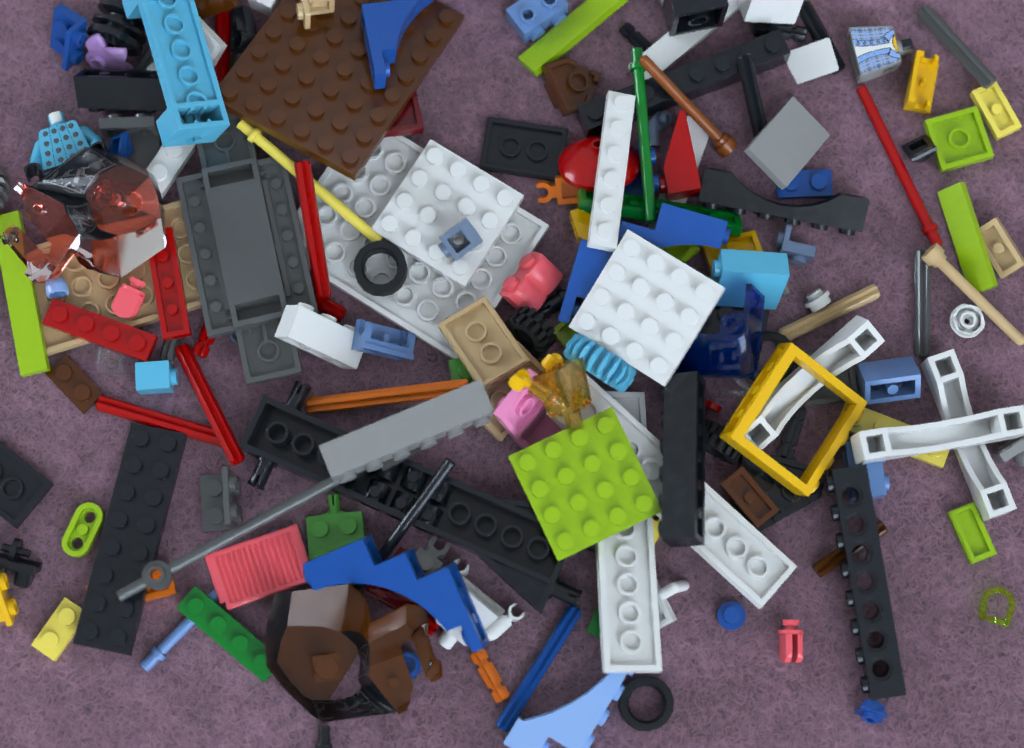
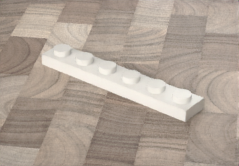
M610 90L606 95L587 247L609 252H614L617 249L636 98L634 95Z

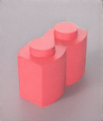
M532 251L522 257L516 273L505 279L500 295L516 310L521 306L523 308L529 306L530 310L534 308L538 311L545 302L546 297L561 281L563 273L542 253Z

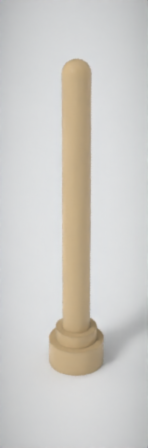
M938 243L932 245L922 255L921 259L928 266L938 267L1016 345L1024 344V336L946 260L945 250Z

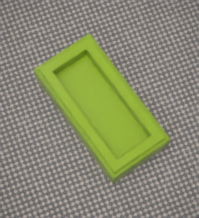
M974 501L946 513L969 565L997 554Z

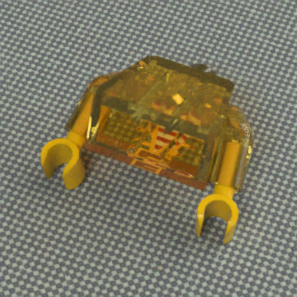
M559 353L547 354L541 361V365L545 370L533 376L534 381L530 380L531 376L525 369L518 370L509 379L508 384L512 389L520 391L526 386L529 389V393L541 399L550 418L564 416L567 430L584 426L580 410L591 404V395L582 357L563 361V357Z

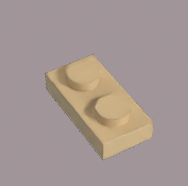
M998 217L980 227L991 264L1001 279L1024 267L1023 256Z

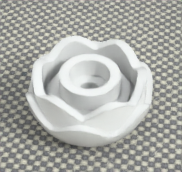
M961 304L952 311L950 326L958 336L973 338L984 329L985 320L979 307ZM965 319L969 320L968 324L964 322Z

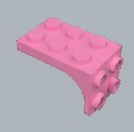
M529 368L527 371L531 376L530 380L534 381L533 376L537 373ZM543 382L539 384V386L549 391ZM526 386L520 391L512 389L506 397H503L498 402L496 410L493 412L515 443L522 449L563 430L546 415L551 408V405L547 406L551 402L550 395L545 398Z

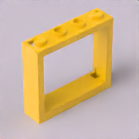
M792 342L779 343L719 437L795 495L809 496L818 488L819 479L824 471L833 464L834 455L839 447L847 442L849 438L848 433L853 425L862 418L864 414L863 409L868 402ZM792 361L847 403L800 479L744 437Z

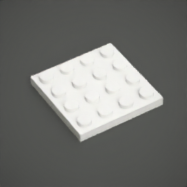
M430 139L372 226V229L382 236L385 241L394 244L403 252L465 289L524 199V195ZM464 217H467L483 242L457 261L452 256L447 259L438 246L441 243L439 236L460 222ZM455 235L453 238V242L457 245L462 244L464 241L462 235Z
M627 230L568 327L603 346L632 367L666 387L726 288L632 231Z

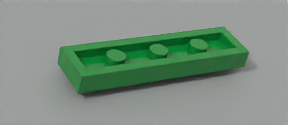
M194 586L176 609L262 682H265L272 674L266 666L265 644L197 586Z

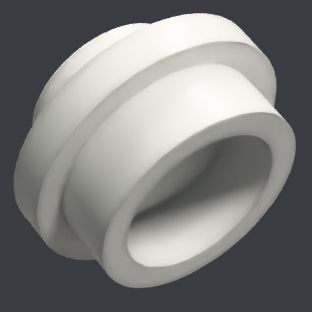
M820 288L814 290L806 296L808 301L804 306L810 308L812 313L820 310L831 302L828 296L830 292L828 290L822 291Z

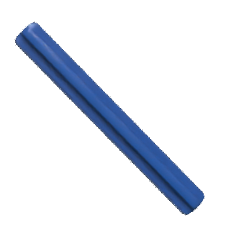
M572 605L568 606L498 718L496 726L504 732L510 731L582 615V611L579 608H575Z

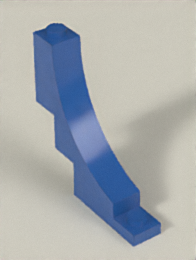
M389 0L387 2L361 5L360 20L374 89L385 88L386 77H390L389 64L395 63L397 50L407 27L425 7L435 0Z
M661 203L653 229L621 221L617 246L626 231L630 230L658 248L675 245H703L720 249L721 244H727L731 228L727 227L728 221ZM580 239L558 321L569 324L570 318L575 317L580 303L576 302V297L586 299L614 252L587 247V240Z
M370 534L302 564L305 581L311 585L313 591L328 586L352 583L383 587L400 593L422 606L439 621L446 631L461 626L463 641L467 646H470L472 652L483 649L490 642L456 562L424 574L413 548L382 560L375 541Z

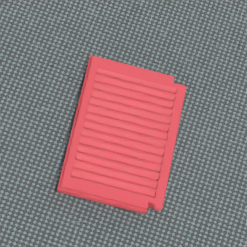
M297 523L205 556L220 604L226 603L227 610L307 583L303 576L304 568L302 564L309 561Z

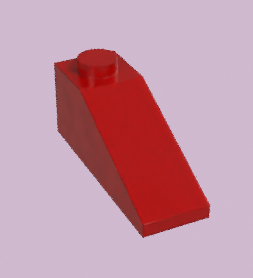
M685 110L679 111L661 177H658L660 194L665 193L667 201L699 196L701 191Z

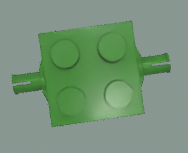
M340 494L328 495L329 512L319 516L306 517L309 560L365 537L364 512L340 511Z

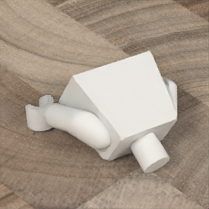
M460 558L455 559L453 562H456V564H458L460 562ZM467 564L465 570L460 571V574L489 640H495L511 627L512 621L516 622L522 619L525 612L519 617H514L511 609L517 603H513L507 608L506 616L502 615L505 610L465 578L469 573V564ZM435 620L444 629L437 638L441 646L451 649L457 640L464 646H467L461 635V626L446 631L439 621Z

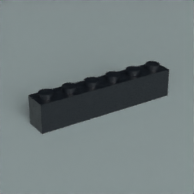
M697 371L675 373L666 387L661 386L664 411L660 414V422L663 428L660 452L663 455V466L659 468L662 493L659 494L658 499L659 507L662 509V521L658 523L659 537L671 548L704 545L706 380Z

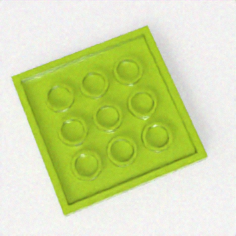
M613 407L568 427V430L566 428L508 456L558 562L662 512L658 499Z

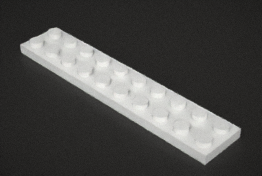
M584 373L560 399V402L566 408L552 416L550 408L546 415L564 430L567 428L564 418L568 416L571 417L572 424L575 425L613 407L657 499H659V494L662 493L659 468L663 466L660 441ZM705 483L704 545L690 547L760 609L796 569L797 565ZM661 512V513L657 514V516L662 520V512Z
M606 391L647 429L645 392ZM650 517L595 544L602 673H660L662 671L653 517Z

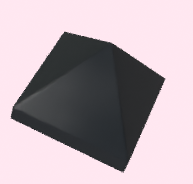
M926 134L901 146L912 162H925L937 151L936 146Z

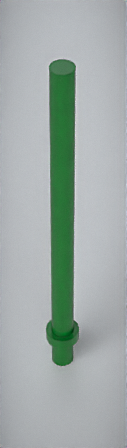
M635 47L631 49L632 63L630 64V72L633 73L636 96L645 222L655 223L656 209L644 77L646 70L639 63L640 57L643 56L642 48Z

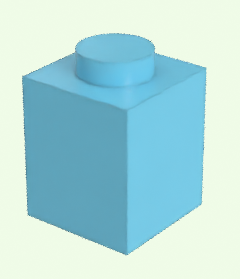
M169 360L135 362L136 391L140 395L174 393V385L179 383L178 369L173 368Z

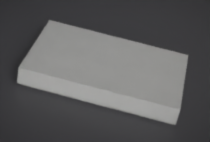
M792 96L746 147L744 152L783 190L818 151L830 134Z

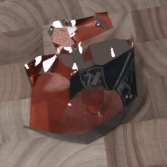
M91 147L82 148L32 186L19 182L14 188L22 197L25 215L52 244L50 253H43L19 227L13 225L3 233H0L2 243L9 245L26 265L27 269L24 274L35 284L57 280L73 255H75L81 265L89 270L122 278L166 246L164 207L159 185L154 175L124 157Z

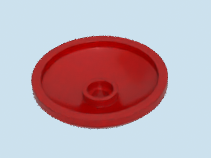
M601 136L579 139L562 151L558 159V170L561 177L567 183L579 189L594 191ZM631 145L629 146L625 186L638 176L641 168L639 153Z

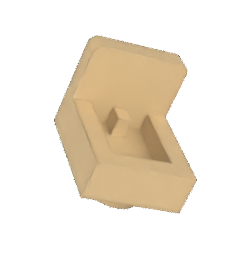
M300 0V3H296L298 20H303L305 29H310L311 15L334 13L335 0Z

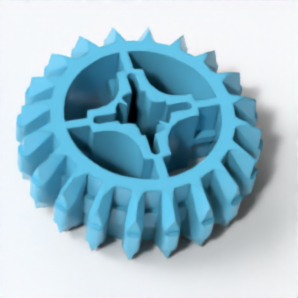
M575 333L572 339H569L563 351L566 359L619 392H625L628 386H631L637 373L635 368L626 361L579 333Z

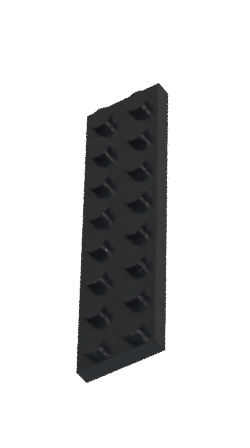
M131 423L73 644L128 656L132 655L148 587L123 601H120L116 591L140 579L144 567L157 558L187 441L185 433Z

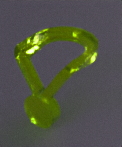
M1000 587L988 589L981 598L978 618L1008 628L1015 610L1013 595L1008 590ZM994 593L1005 595L1009 601V609L1005 620L986 616L987 600Z

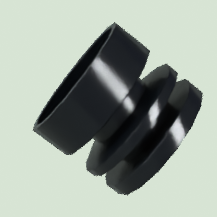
M100 0L97 7L102 13L93 15V23H90L86 31L88 36L99 33L104 38L107 47L127 48V56L138 57L143 49L141 45H144L147 40L143 33L146 31L142 18L127 19L122 0Z

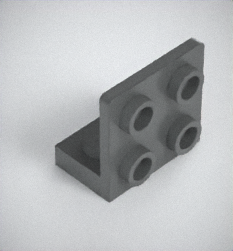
M222 467V474L201 475L203 532L229 531L237 527L238 523H242L243 520L242 507L238 506L236 495H241L240 478H237L236 474L229 467Z

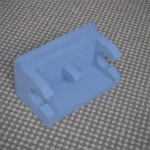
M356 319L351 350L395 361L414 360L415 333H408L405 330H398L363 319Z

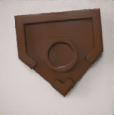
M568 57L545 64L541 68L547 80L544 84L546 92L554 109L559 108L563 117L577 113V105L592 100L595 88L602 73L593 69L589 70L578 65L577 61Z

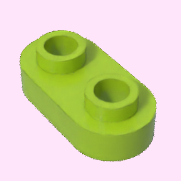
M87 502L81 504L76 509L62 538V548L66 554L75 558H81L90 552L105 521V513L100 506ZM89 513H94L95 520L88 523L86 516ZM78 538L82 539L83 545L75 549L74 541Z

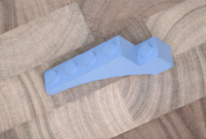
M607 673L587 692L557 709L525 719L518 716L503 743L510 748H548L550 743L546 740L550 737L566 748H589L595 739V736L592 735L594 728L597 724L600 726L604 724L610 713L606 708L612 699L615 701L619 699L625 688L621 683L627 674L632 676L633 673Z

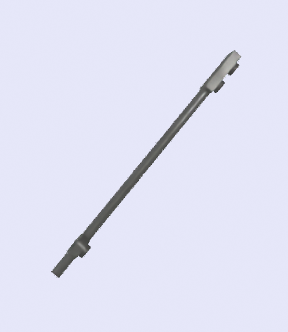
M420 447L411 450L408 457L398 461H394L393 458L382 462L384 466L381 468L384 472L423 450ZM366 469L356 473V475L366 471ZM330 476L168 564L160 560L149 562L144 567L140 579L116 591L120 601H123L147 587L153 590L166 589L173 580V573L340 485V481L334 482ZM155 570L161 571V577L158 580L152 578V573Z

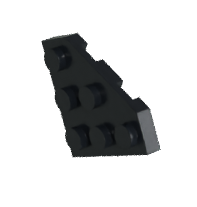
M766 453L799 479L808 466L807 464ZM742 455L739 468L744 467L779 509L776 514L757 530L760 532L820 499L828 470L824 471L819 479L818 488L809 496H799L792 493ZM730 500L729 504L739 514H741L750 524H752L741 512V510L735 505V503L732 500Z

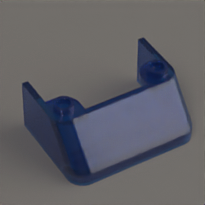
M746 284L743 312H730L726 314L720 322L719 334L698 333L674 374L697 371L702 377L748 378L752 376L758 367L765 296L752 284Z

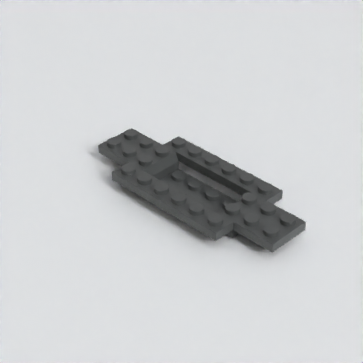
M227 113L230 126L216 141L197 144L202 166L201 173L176 178L207 336L210 339L236 333L246 384L251 386L303 374L298 348L274 336L286 305H298V302H302L314 307L313 312L319 314L289 172L272 157L258 160L254 143L251 144L247 140L248 137L236 127L242 119Z

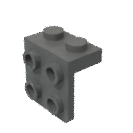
M147 113L135 114V117L110 114L107 118H99V129L105 137V145L108 151L112 136L128 132L134 153L126 159L147 169L160 150V135L155 116ZM125 165L116 166L105 172V177L110 181L139 180L143 175L142 172Z

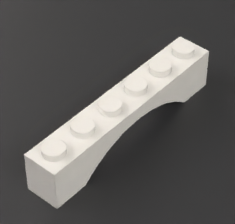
M856 315L810 357L836 377L846 369L867 358L885 340L869 320ZM797 367L776 386L744 437L763 450L780 434L783 427L802 404L824 385L803 368Z
M954 349L926 358L920 365L942 421L974 415L966 389L964 374ZM985 444L954 449L983 522L1017 509L1007 482L996 467Z
M1024 405L1000 408L926 424L860 431L850 437L855 465L1020 438L1024 436Z

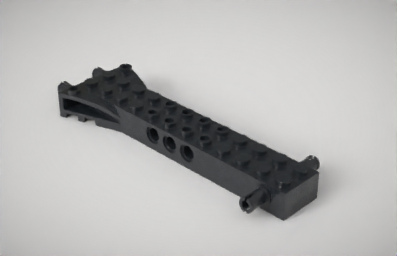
M295 381L286 403H280L263 395L239 446L243 452L256 457V460H258L247 484L264 491L273 468L277 467L315 484L330 477L319 445L346 435L348 432L301 411L312 389L306 384L301 385V382ZM406 459L384 472L382 468L372 472H367L366 470L356 475L355 479L341 483L330 490L401 521L436 471ZM447 476L411 525L416 529L477 555L539 614H542L548 598L551 599L552 597L575 608L579 600L568 594L580 599L583 591L559 581L558 575L565 559L557 561L529 501L496 498ZM595 544L586 548L587 550L596 553Z

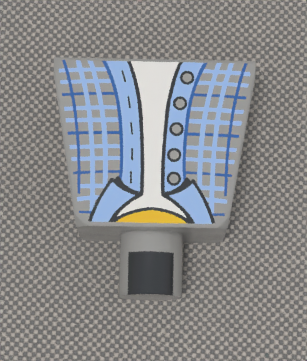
M892 26L850 27L845 36L857 84L898 70L902 62L901 56L913 53L911 38L897 40Z

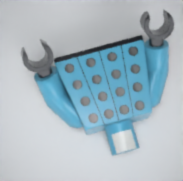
M56 111L47 116L50 127L39 131V140L34 144L30 162L24 167V172L28 182H31V178L34 176H38L40 180L44 177L42 170L47 175L84 147L109 151L102 138L88 126H80L76 120L66 122L64 113Z

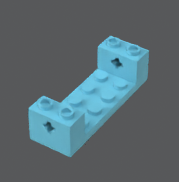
M122 0L127 19L142 18L167 109L158 118L156 124L163 147L215 142L230 126V122L195 1Z

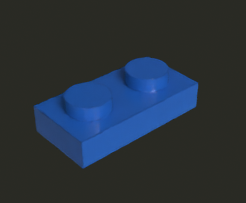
M831 169L801 170L785 189L781 190L776 185L777 200L829 198L833 196Z

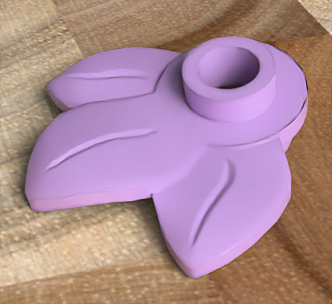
M99 33L93 34L87 39L85 45L88 51L85 59L91 68L132 70L134 68L130 63L126 62L127 48L107 47L104 38Z

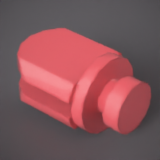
M133 276L129 279L130 285L123 283L119 287L111 303L113 312L117 316L126 319L137 316L146 294L140 291L141 287H145L146 282Z
M782 620L785 630H778L780 660L782 663H789L791 660L793 663H801L803 659L804 630H797L799 620Z

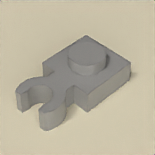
M435 536L429 540L426 551L421 547L416 551V556L424 574L442 567L443 562L440 560L445 558L450 547L446 545L444 549L437 550L434 547L437 540Z

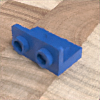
M60 3L54 8L50 47L58 54L63 55L62 69L68 71L74 65H79L85 56L84 43L87 38L86 28L88 20Z

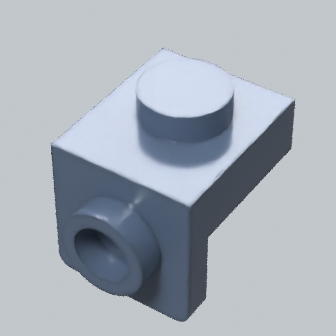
M787 224L784 232H778L775 247L780 248L779 253H787L789 262L794 265L804 266L806 263H811L816 247L789 241L792 225Z

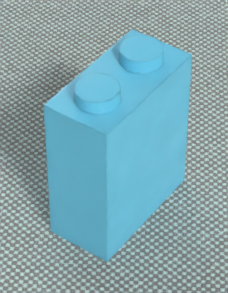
M720 249L717 260L712 262V275L708 278L726 288L716 306L776 310L790 276L787 253Z

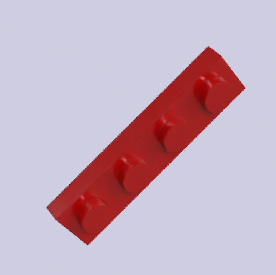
M172 227L165 228L166 246L163 228L144 232L162 339L164 341L192 336L175 234Z
M55 298L52 299L42 322L46 327L142 362H149L158 337L154 334Z

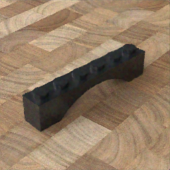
M704 166L701 191L698 196V201L703 202V207L718 210L719 206L722 205L730 207V212L746 215L748 210L758 212L757 217L773 220L774 216L784 217L785 223L800 225L801 221L812 223V228L827 230L828 226L839 228L838 233L855 236V231L863 233L870 201L867 197L839 192L827 199L809 204L778 203L752 192L737 179L732 171Z

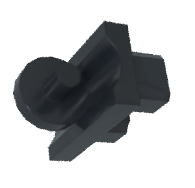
M15 538L12 545L3 543L1 546L2 552H0L1 573L5 572L7 574V570L16 571L13 585L22 588L30 587L35 574L41 571L43 563L26 559L30 557L31 550L23 548V539Z

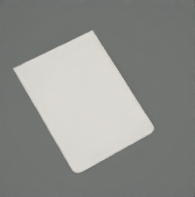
M829 38L791 50L787 65L797 84L827 75L839 69Z

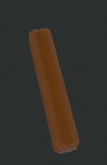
M878 520L877 528L879 538H881L888 530L884 523ZM863 545L855 546L852 551V556L863 550L865 547ZM835 549L814 563L812 567L819 577H823L838 567L840 562L844 561L843 551Z

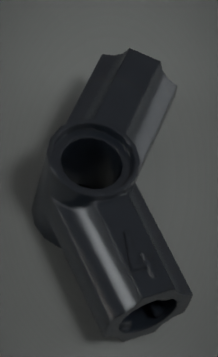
M245 5L232 8L228 13L233 33L229 43L232 57L228 72L257 34L251 8Z

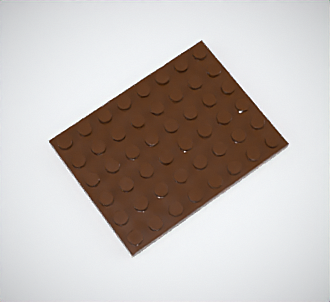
M281 0L219 84L226 111L355 181L464 20V15L437 0L425 7L407 27L400 41L395 63L389 64L390 77H386L385 88L374 89L360 20L361 5L387 2L389 0H335L334 13L311 15L310 29H305L303 20H298L296 3H300V0Z

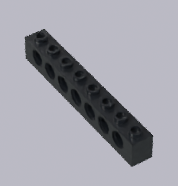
M867 464L829 470V476H825L827 492L833 493L834 504L830 505L831 517L833 522H838L839 533H835L837 549L843 551L844 561L840 562L842 578L848 580L849 590H845L847 607H852L854 619H850L852 635L857 636L859 647L855 648L857 664L862 665L864 676L860 677L861 690L863 694L867 693L868 698L871 700L906 695ZM849 487L854 489L857 495L856 500L852 504H846L842 498L843 491ZM853 516H857L861 520V528L855 533L850 532L847 527L848 520ZM857 545H863L866 549V556L861 561H856L852 556V551ZM866 573L871 577V585L867 589L862 590L857 585V579L860 575ZM873 602L876 606V613L871 618H865L862 614V608L866 603ZM873 631H878L881 635V642L877 646H869L867 643L868 635ZM878 660H883L886 663L885 672L881 675H874L872 672L873 664Z

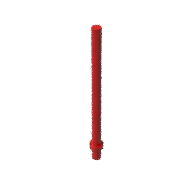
M866 85L860 86L856 89V92L923 227L921 229L923 235H927L931 245L938 243L940 246L943 245L937 232L938 226L932 222Z

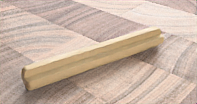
M871 284L780 328L778 333L785 335L790 341L877 300L881 296L875 284Z

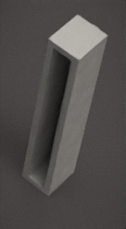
M479 379L321 444L319 449L334 482L346 483L357 477L356 473L365 469L367 472L375 471L384 466L382 462L392 458L394 461L404 459L410 455L409 451L418 447L421 450H425L437 444L436 440L447 436L448 439L463 434L464 428L472 425L475 428L484 426L491 422L490 418L494 416V409L482 381Z

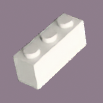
M298 302V305H286L274 337L340 368H358L363 352L351 350L355 327L346 324L342 326L336 323L337 318L324 313L319 315L313 312L314 307L306 303Z

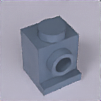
M464 217L460 222L439 236L441 243L438 246L447 259L452 256L457 261L482 243L483 240L467 217ZM455 235H462L464 237L462 244L457 245L453 242Z

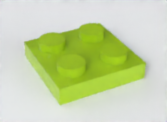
M977 106L930 118L923 122L928 138L937 148L933 155L940 174L987 161L994 157Z

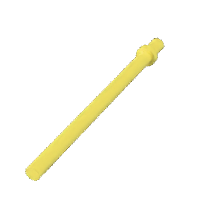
M243 120L237 124L236 127L248 137L247 140L251 144L256 143L296 177L295 162L261 134L262 130L255 129ZM313 178L315 194L371 242L383 239L382 236L373 231L370 225Z

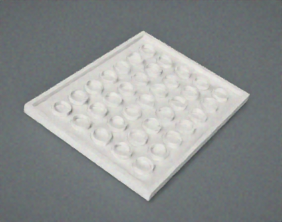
M404 136L385 137L355 181L327 167L318 182L372 227L424 148ZM316 195L330 284L402 329L415 333V337L451 359H456L458 356L439 330L437 324L486 296L496 310L503 299L500 295L503 282L507 277L516 273L522 257L536 249L549 229L547 223L518 207L465 289L401 250L408 268L407 278L403 286L394 294L384 297L373 296L365 292L358 284L353 269L354 260L359 250L368 243H371V241ZM300 206V208L297 211L302 232L309 270L311 271L302 211ZM385 253L374 254L365 263V276L374 284L382 285L389 283L397 273L396 261Z

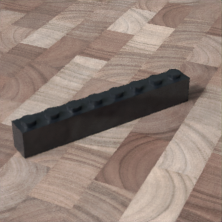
M778 29L667 71L665 74L689 100L740 82L741 78L736 57L740 54L750 53L752 55L755 72L758 75L787 64L791 52L781 30ZM653 77L645 80L648 116L679 105ZM634 84L615 92L635 96ZM606 95L577 105L576 116L585 137L601 134ZM636 103L634 106L633 122L637 121Z

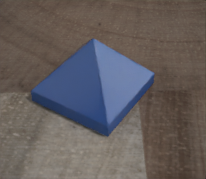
M122 132L112 136L109 152L124 158L133 154L134 149L129 133Z

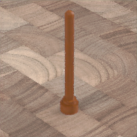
M647 55L640 57V65L713 140L714 150L722 158L729 155L736 148L738 142L730 134L721 133Z

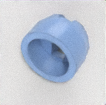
M53 276L46 282L45 290L48 298L57 299L69 295L68 284L63 278Z

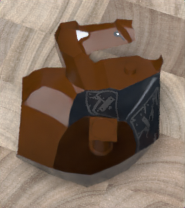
M352 584L329 586L315 591L313 589L274 594L266 626V666L283 689L306 711L323 723L396 712L399 715L406 712L414 687L401 649V645L407 640L414 642L425 677L434 682L440 680L443 676L441 660L435 658L428 637V623L430 620L422 606L406 604L371 622L368 604L361 592L356 590ZM359 654L358 681L361 684V689L351 697L334 701L330 700Z

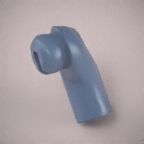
M666 110L657 112L648 120L650 148H660L659 134L672 122V115Z

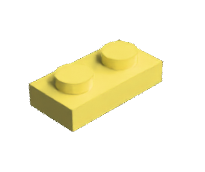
M997 81L988 89L981 86L969 94L975 106L978 107L979 113L995 141L1020 130L1022 127Z
M64 597L31 645L53 661H57L76 633L82 608Z

